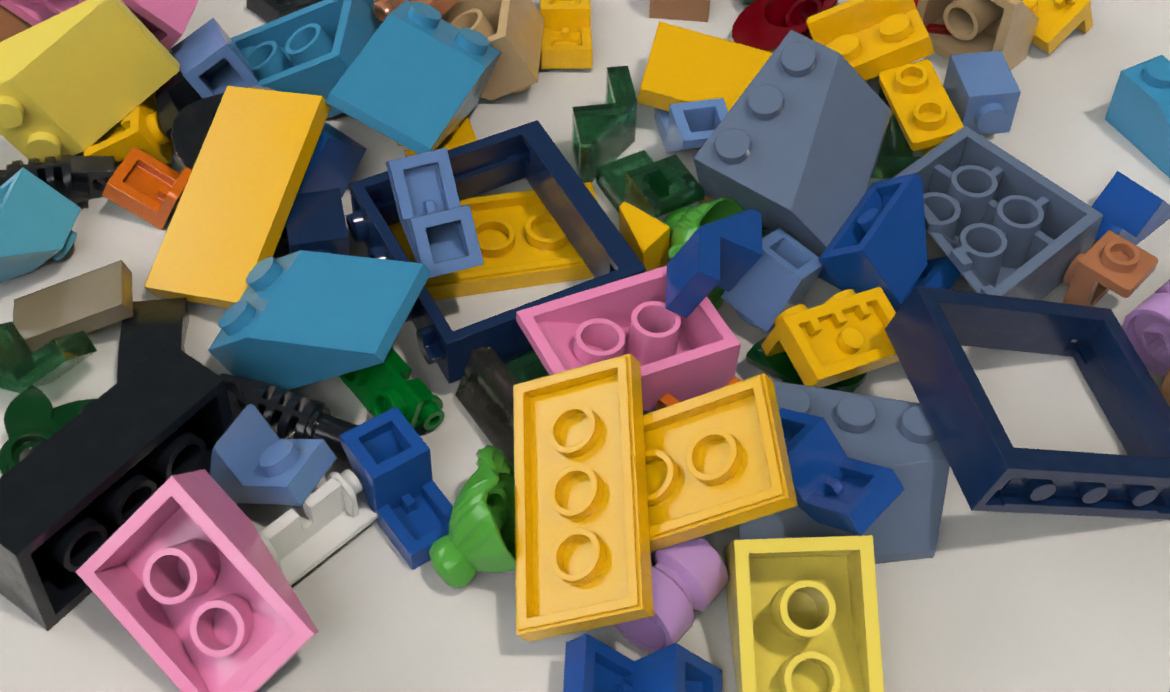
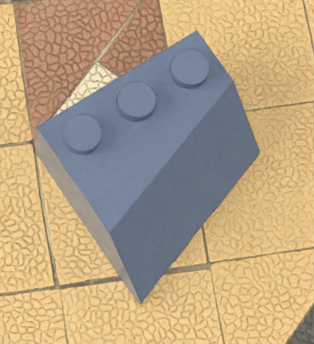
M790 30L693 158L701 192L714 200L721 197L733 198L744 210L752 208L761 212L763 227L771 231L781 228L812 253L820 257L867 192L886 134L891 109L840 53Z
M966 125L893 177L896 178L917 172L923 181L925 229L976 293L1042 300L1063 282L1064 275L1076 256L1081 252L1086 253L1093 246L1103 218L1102 213Z
M773 381L779 410L785 408L823 417L848 458L893 469L904 487V491L861 535H873L875 564L934 558L950 465L921 404ZM798 506L740 524L737 540L859 535L818 523Z

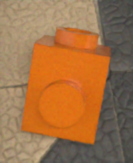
M133 146L108 180L102 196L163 230L178 206L192 170L185 166L183 171L179 173Z

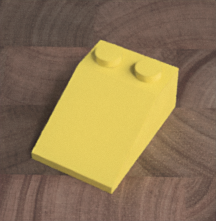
M86 0L0 42V134L28 160L38 158L40 163H43L46 157L54 156L57 161H61L62 155L71 154L74 156L85 151L177 74L180 70V63L121 0Z
M873 535L733 540L724 547L725 566L729 577L726 586L727 610L737 692H884Z

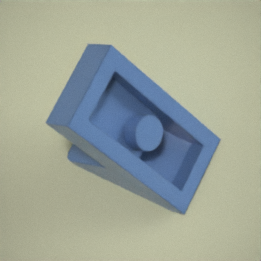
M248 404L213 447L210 476L235 503L301 506L337 457L324 439H279L254 405Z

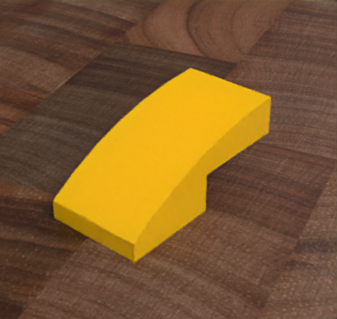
M540 0V14L544 18L541 69H592L593 48L590 0Z

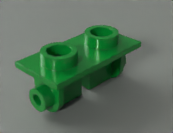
M391 347L383 363L339 375L343 383L353 392L373 417L397 407L413 428L424 427L426 430H432L438 427L444 420L445 414L442 411V400L433 394L419 378L408 380L412 370L393 347Z

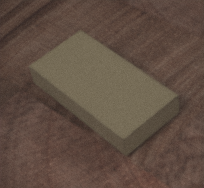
M120 260L14 299L12 344L23 356L133 317L132 272Z

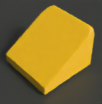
M624 201L619 205L620 234L644 265L646 272L667 266L669 263L670 227Z

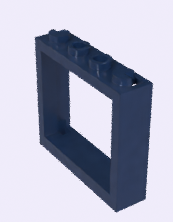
M538 120L447 150L459 201L526 178L595 278L452 331L424 285L405 322H413L417 329L416 337L424 359L428 364L436 362L449 384L534 351L516 321L517 311L646 272L644 265ZM388 171L350 183L353 213L345 216L348 228L355 242H365L368 247L369 258L410 262L388 227L400 222Z
M916 286L886 326L885 331L971 511L1170 520V407L1111 309ZM962 346L1073 357L1128 455L1013 447Z

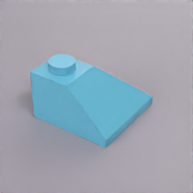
M21 168L0 186V283L32 273L50 258L59 261L69 251L77 237V233L71 229L81 207L25 168Z

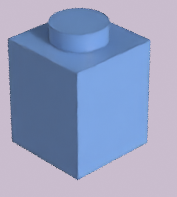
M214 18L171 48L175 59L180 63L182 75L202 98L224 93L227 86L245 87L258 83L245 55Z
M990 51L950 55L943 87L962 124L979 135L1010 132L1021 91L1002 52Z
M778 228L762 238V257L729 292L725 290L721 298L733 306L738 316L746 323L759 327L768 333L775 327L773 321L779 314L790 307L800 304L824 266L819 261L818 256L784 230Z

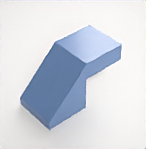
M723 98L670 104L669 111L655 108L654 119L666 153L700 149L726 116L728 109Z
M447 147L387 161L386 166L401 225L416 262L424 263L431 271L428 278L484 265L470 205H460Z

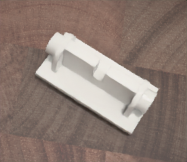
M346 469L341 474L334 471L326 476V482L312 492L301 506L291 508L259 532L257 530L290 586L378 518V514L356 496L363 488L360 480L352 471Z

